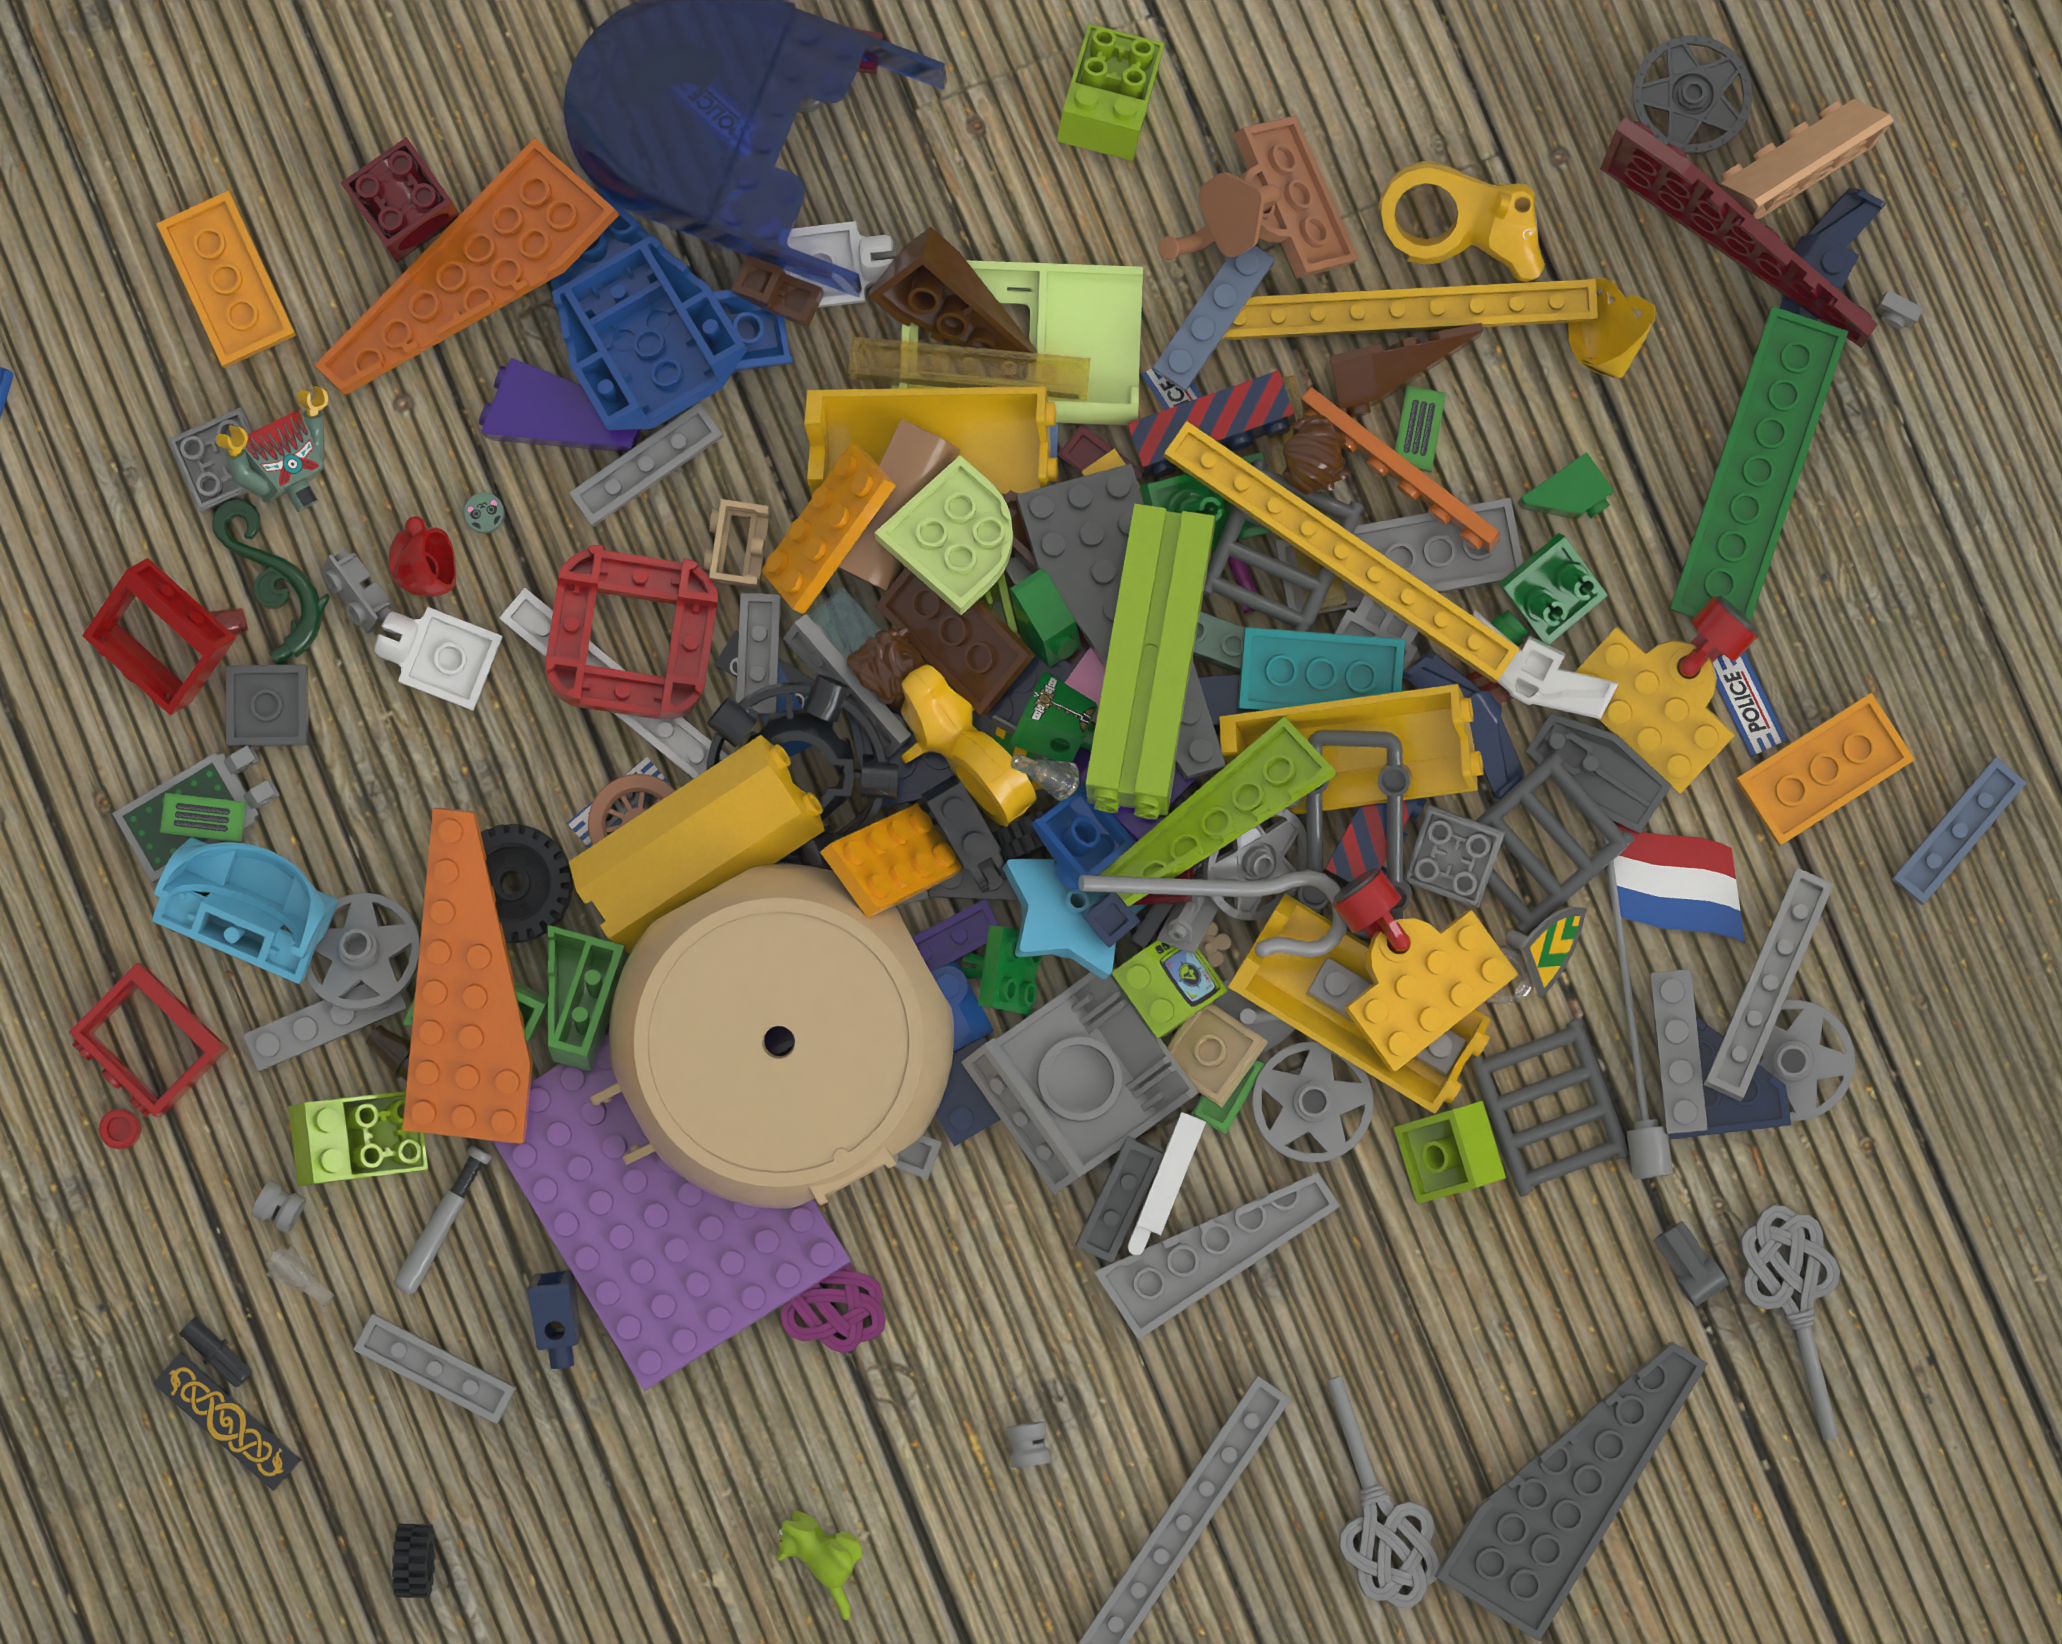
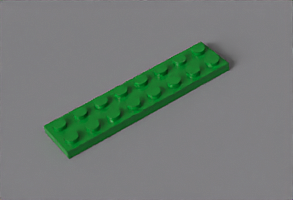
M1774 306L1770 308L1669 610L1694 618L1713 596L1718 597L1720 595L1751 621L1848 331Z

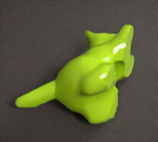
M795 1510L791 1517L793 1521L784 1520L782 1528L779 1530V1553L776 1559L781 1561L787 1557H797L807 1564L815 1578L828 1587L841 1617L846 1621L850 1618L851 1613L850 1603L843 1590V1586L851 1576L854 1565L862 1558L861 1544L856 1536L845 1531L826 1535L813 1517Z

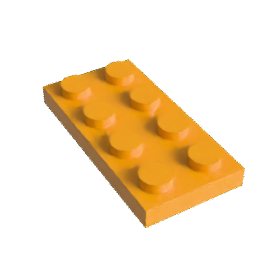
M229 190L156 223L224 369L297 336Z
M851 443L844 454L837 459L830 474L822 485L815 490L808 505L798 519L791 524L788 533L776 550L769 555L766 564L761 569L764 576L789 606L803 615L896 486L868 453L854 443Z
M1871 692L1735 780L1779 847L1910 764L1915 758Z
M918 804L838 839L820 852L867 918L954 877L964 868L956 858L954 850L946 844L933 826L931 818L922 811Z

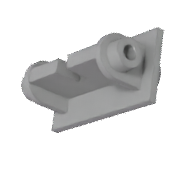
M344 549L335 557L332 554L328 556L321 569L326 586L331 592L338 593L344 601L350 619L356 625H361L367 634L370 633L378 619L380 622H383L385 617L393 612L390 608L392 606L391 601L376 582L363 589L360 584L369 579L371 575L355 553L350 554L348 549Z
M1203 871L1196 874L1193 879L1204 880ZM1192 895V902L1176 903L1157 940L1195 954L1219 908L1212 902L1209 896Z

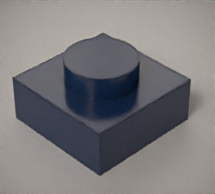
M1108 892L1081 915L1109 948L1140 922L1114 892Z

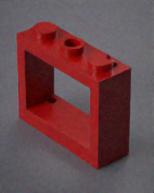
M149 558L144 559L125 571L82 635L98 650L100 655L105 656L114 664L126 679L135 683L152 699L155 705L158 704L170 716L193 701L237 638ZM136 596L202 655L184 683L118 624Z
M136 963L69 1031L76 1039L72 1044L73 1047L88 1061L94 1057L104 1067L101 1074L111 1085L117 1089L123 1085L133 1095L129 1102L145 1117L150 1113L154 1117H162L229 1049L144 964ZM138 987L204 1051L160 1098L93 1034Z

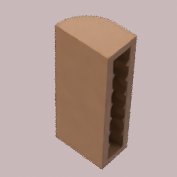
M901 419L879 465L896 486L837 569L886 592L904 570L905 566L875 540L874 532L957 458L960 449L944 439Z

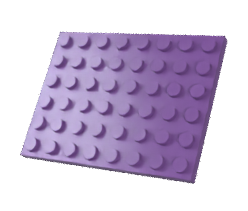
M609 1034L603 1037L592 1072L559 1064L531 1082L526 1139L523 1144L493 1141L642 1389L647 1391L852 1261L814 1199L797 1207L785 1209L753 1207L731 1202L712 1195L685 1180L668 1167L656 1151L625 1165L622 1159L624 1153L630 1152V1147L636 1144L641 1146L649 1142L637 1122L622 1092L612 1096L613 1100L607 1103L602 1101L599 1105H592L589 1099L593 1094L617 1082L612 1069Z

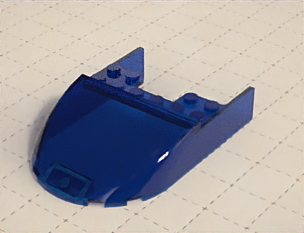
M638 0L606 19L590 35L580 49L572 65L565 90V126L572 151L580 167L600 192L624 209L746 256L749 255L779 266L786 271L855 297H860L862 286L858 273L797 251L787 245L806 192L804 183L798 176L777 168L775 165L803 97L806 96L828 104L841 101L850 90L861 60L874 62L878 66L940 89H945L947 84L946 67L943 62L797 9L795 3L785 0Z

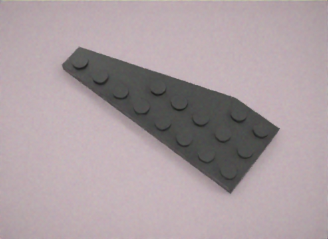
M1132 463L1017 494L1015 498L1037 571L1043 568L1048 573L1076 620L1077 626L1084 634L1085 640L1105 668L1134 503L1144 505ZM1193 659L1175 758V766L1185 780L1222 770L1226 766Z
M1670 1341L1478 1504L1434 1576L1537 1641H1540L1708 1363Z

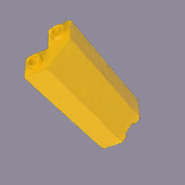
M1458 684L1219 717L1221 751L1227 765L1285 716L1307 740L1313 733L1319 730L1385 731L1397 736L1403 748V764L1410 769L1412 775L1411 784L1403 794V800L1478 791L1477 776L1483 775L1481 752L1475 751L1470 722H1473L1472 702L1470 698H1464ZM1322 746L1323 758L1337 773L1322 792L1323 811L1387 803V795L1378 786L1379 773L1384 765L1387 764L1386 748ZM1306 795L1300 804L1287 810L1293 814L1307 813Z
M762 735L758 736L569 861L577 893L585 904L592 900L597 910L605 919V922L599 926L609 940L613 943L624 945L626 952L630 954L640 937L654 920L754 866L770 865L778 862L825 831L820 814L823 812L820 802L811 792L806 794L792 782L788 766L791 764L790 758L779 744L774 746Z
M1284 893L1228 987L1432 1113L1436 1114L1443 1102L1450 1105L1463 1085L1457 1081L1463 1066L1471 1054L1479 1057L1490 1039V1036L1485 1034V1031L1491 1019L1474 1009L1449 1029L1465 1039L1466 1042L1449 1072L1444 1077L1413 1058L1396 1072H1390L1355 1023L1306 995L1327 958L1374 984L1366 969L1365 953H1367L1369 948L1368 943L1346 931L1338 946L1322 956L1306 958L1285 953H1274L1266 957H1260L1255 953L1257 943L1267 938L1286 937L1306 942L1316 941L1325 936L1332 925V921Z

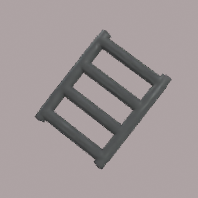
M1259 459L1255 460L1253 466L1312 507L1342 519L1340 526L1350 533H1354L1364 508L1362 504L1351 501L1348 505L1318 491L1309 495L1303 494L1285 477L1267 470L1268 465ZM1234 506L1209 561L1203 594L1211 595L1212 592H1215L1295 627L1294 631L1309 632L1335 574L1321 566L1318 575L1314 576L1236 542L1245 520L1267 530L1269 529ZM1229 556L1309 590L1310 593L1302 611H1296L1221 578V573Z
M1555 751L1475 820L1506 831L1502 843L1548 894L1543 901L1530 910L1494 869L1492 870L1487 886L1519 921L1516 925L1524 935H1527L1635 841L1631 833L1626 830L1621 832L1562 765L1565 761L1558 751ZM1550 776L1609 841L1592 858L1533 793ZM1519 803L1527 809L1579 868L1562 884L1557 881L1502 819Z
M1579 1018L1571 1020L1570 1023L1566 1024L1567 1028L1498 1054L1484 1059L1482 1055L1469 1058L1473 1076L1520 1197L1527 1196L1533 1191L1532 1187L1598 1162L1615 1156L1617 1160L1630 1157L1626 1138ZM1573 1043L1581 1066L1498 1096L1490 1073ZM1587 1081L1595 1104L1512 1134L1504 1111ZM1595 1120H1602L1609 1142L1528 1172L1526 1171L1518 1149Z

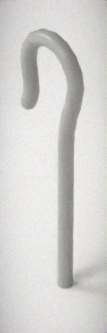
M1312 870L1285 873L1275 878L1259 881L1081 875L1078 882L1079 890L1087 892L1223 897H1260L1281 893L1291 888L1312 886L1326 894L1331 905L1334 902V896L1341 890L1339 885L1326 874ZM1332 905V925L1327 934L1319 940L1306 942L1286 937L1267 938L1257 943L1255 953L1260 957H1266L1274 953H1285L1306 958L1322 956L1338 946L1347 931V925Z

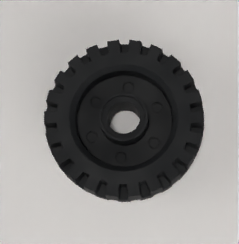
M501 824L482 831L481 836L487 858L485 861L490 883L494 889L495 905L506 943H523L547 934L548 925L555 926L564 917V913L571 902V894L573 893L572 873L563 850L544 832L526 825ZM510 873H519L523 879L521 890L516 894H506L502 886L504 878Z

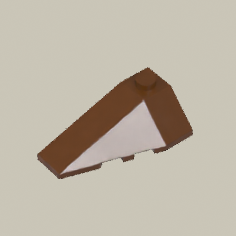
M929 227L902 248L869 291L868 296L896 321L908 327L913 323L932 332L931 338L941 343L946 339L964 348L967 356L1008 376L1037 355L1035 347L961 253L932 227Z
M1482 323L1433 333L1428 336L1429 342L1421 343L1420 338L1410 337L1389 346V350L1383 351L1381 344H1376L1330 356L1325 373L1334 404L1351 418L1371 413L1370 407L1376 406L1478 339L1483 332Z

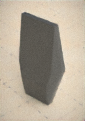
M1554 713L1548 716L1525 751L1537 765L1555 751H1558L1565 761L1562 765L1613 822L1638 834L1641 833L1672 786L1618 735ZM1550 776L1549 778L1563 791V789Z

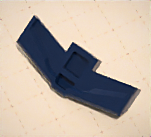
M1848 188L1807 235L1799 239L1793 251L1840 291L1859 257V254L1847 247L1886 203L1864 190ZM1783 295L1780 309L1818 321L1817 317Z
M1431 649L1403 670L1402 677L1418 689L1458 684L1464 698L1471 699L1473 722H1470L1474 748L1475 751L1481 752L1483 772L1495 799L1503 797L1524 778L1525 771L1501 718L1502 707L1489 691L1479 688Z

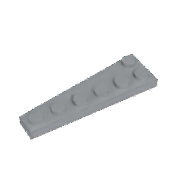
M1317 1172L1144 1249L1140 1255L1132 1254L1094 1273L1139 1340L1339 1208L1340 1205Z

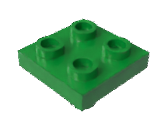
M1187 473L1140 486L1144 505L1166 508L1168 512L1182 514V511L1215 516L1211 550L1215 549L1228 520L1223 498Z
M989 925L985 955H976L974 953L965 955L963 963L977 965V968L962 966V972L966 979H982L978 1006L1015 1014L1031 1015L1032 1005L1037 996L1035 985L1037 967L1041 962L1042 955L1017 957L1015 955L1019 930Z

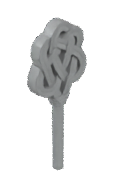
M1771 1205L1760 1213L1755 1225L1745 1229L1740 1238L1741 1254L1748 1265L1742 1279L1743 1294L1751 1304L1767 1310L1781 1307L1785 1314L1784 1318L1788 1320L1787 1322L1791 1325V1329L1796 1330L1823 1441L1835 1439L1839 1435L1811 1326H1813L1815 1318L1814 1298L1817 1299L1829 1295L1839 1282L1840 1269L1836 1259L1823 1248V1232L1817 1220L1809 1215H1797V1213L1786 1206ZM1776 1218L1784 1221L1778 1228L1770 1226ZM1804 1229H1806L1808 1234V1240L1805 1239ZM1755 1241L1759 1247L1758 1251L1755 1249ZM1782 1244L1789 1247L1787 1263L1778 1251ZM1805 1253L1807 1255L1802 1279L1799 1275L1803 1262V1254ZM1767 1263L1770 1264L1773 1270L1782 1279L1781 1283L1778 1282L1775 1276L1768 1269V1267L1766 1266ZM1820 1265H1822L1825 1271L1824 1279L1817 1284ZM1758 1280L1771 1296H1765L1760 1293L1757 1286ZM1794 1290L1799 1293L1798 1307L1791 1298Z
M1342 1375L1328 1379L1327 1383L1362 1486L1360 1491L1362 1517L1354 1518L1345 1524L1339 1533L1338 1547L1344 1559L1356 1567L1358 1584L1364 1595L1375 1601L1386 1600L1399 1608H1412L1421 1601L1427 1586L1436 1581L1437 1578L1434 1575L1440 1567L1438 1556L1430 1545L1435 1530L1432 1515L1424 1506L1409 1501L1393 1505L1390 1495L1386 1493L1383 1485L1377 1483ZM1377 1506L1385 1516L1382 1524L1377 1521ZM1404 1516H1415L1419 1521V1531ZM1396 1529L1412 1544L1411 1549L1395 1534ZM1360 1532L1358 1552H1356L1353 1546V1538ZM1375 1536L1378 1537L1376 1562L1372 1561ZM1391 1550L1401 1560V1564L1397 1569L1391 1567ZM1422 1559L1424 1560L1425 1564L1424 1570L1420 1564ZM1372 1575L1376 1576L1378 1587H1375ZM1403 1585L1411 1586L1406 1594L1398 1593Z

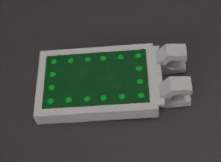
M247 745L227 758L224 753L219 754L215 752L112 813L151 882L156 883L159 881L173 853L191 838L190 836L160 833L165 793L246 802L244 830L258 822L256 818L259 815L257 809L280 796L272 781L266 780L246 792L238 779V774L260 762L253 747ZM193 837L207 844L225 842L224 840Z

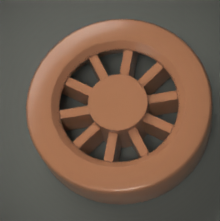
M630 774L611 781L595 797L589 811L588 832L592 845L646 811L644 809L646 793L658 798L653 804L655 805L676 790L662 779L647 774ZM640 792L638 808L631 806L626 794ZM620 797L628 810L625 815L611 809V806ZM610 814L621 819L622 825L606 828L607 815Z

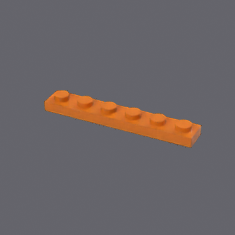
M1310 387L1301 398L1303 409L1306 411L1303 415L1312 416L1319 414L1327 417L1332 422L1334 429L1345 438L1346 443L1342 445L1345 450L1353 453L1355 450L1359 451L1368 458L1365 463L1381 477H1385L1386 474L1390 475L1399 482L1397 488L1412 501L1420 498L1429 505L1428 512L1437 521L1445 526L1451 522L1462 531L1459 536L1468 545L1476 550L1482 546L1488 552H1491L1500 541V534L1496 528L1314 388Z

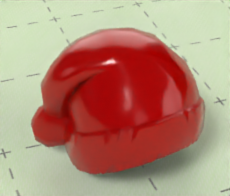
M419 516L410 517L405 524V529L396 534L389 550V570L395 584L412 595L423 597L442 596L454 588L456 583V560L449 536L442 529L435 527L427 528L425 520Z

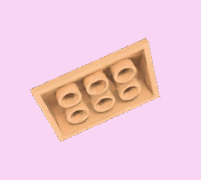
M1855 99L1845 105L1837 101L1820 112L1819 115L1822 119L1812 126H1809L1807 122H1803L1788 132L1786 136L1789 140L1776 148L1774 143H1770L1753 155L1756 161L1744 169L1740 164H1737L1720 176L1723 182L1720 183L1719 187L1759 220L1871 149L1894 120L1890 114Z

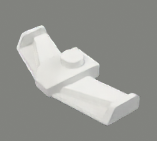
M1476 610L1474 611L1472 615L1473 617H1475L1476 619L1484 623L1486 626H1488L1489 628L1503 636L1505 639L1513 643L1497 628H1495L1490 622H1488L1484 617H1482L1480 613H1478ZM1529 636L1523 650H1518L1497 681L1509 692L1511 697L1527 705L1535 704L1601 719L1619 684L1618 681L1559 669L1565 653Z

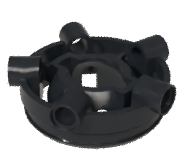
M821 674L816 675L813 683L784 682L764 687L746 696L738 703L731 697H727L706 723L715 731L707 757L706 770L722 761L720 760V753L725 740L733 747H736L747 734L748 737L744 745L760 735L774 746L796 740L808 742L822 751L829 765H843L839 769V772L844 774L843 779H839L835 787H828L826 792L818 799L823 809V812L820 814L822 821L840 805H843L848 796H851L854 778L861 779L860 797H868L861 811L849 824L834 834L831 825L823 826L824 832L779 860V862L801 863V865L833 871L820 852L830 843L871 825L878 814L883 798L897 799L899 763L886 762L884 747L877 729L866 713L847 697L851 689L850 686ZM791 693L807 694L803 709H793L794 701L792 700ZM785 694V708L787 710L768 716L767 724L760 732H750L757 722L759 715L752 707L768 698ZM842 709L846 710L859 723L870 742L873 754H863L862 769L854 767V754L850 740L847 737L840 739L832 728L833 722L838 721Z

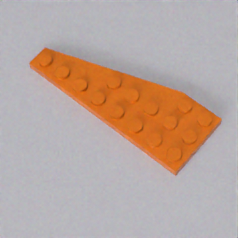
M534 137L314 366L344 395L349 394L564 273L619 216L618 212Z
M436 807L433 808L403 1130L523 1144L526 1139L533 1060L526 1041L524 1020L516 997L515 981L503 928L499 922L495 905L496 898L485 861L487 858L477 814L473 811Z

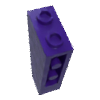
M513 358L510 359L507 367L503 365L500 367L494 382V388L498 389L492 404L489 402L485 404L479 418V425L483 426L482 434L485 438L493 441L625 453L636 446L642 429L607 430L581 385Z

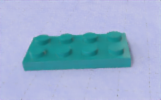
M1243 627L1237 708L1271 710L1401 692L1405 639Z

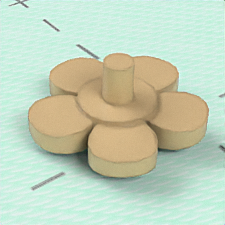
M1211 922L1198 947L1210 965L1217 967L1224 961L1223 954L1219 950L1229 949L1231 940L1226 933L1216 935L1218 927L1214 922Z

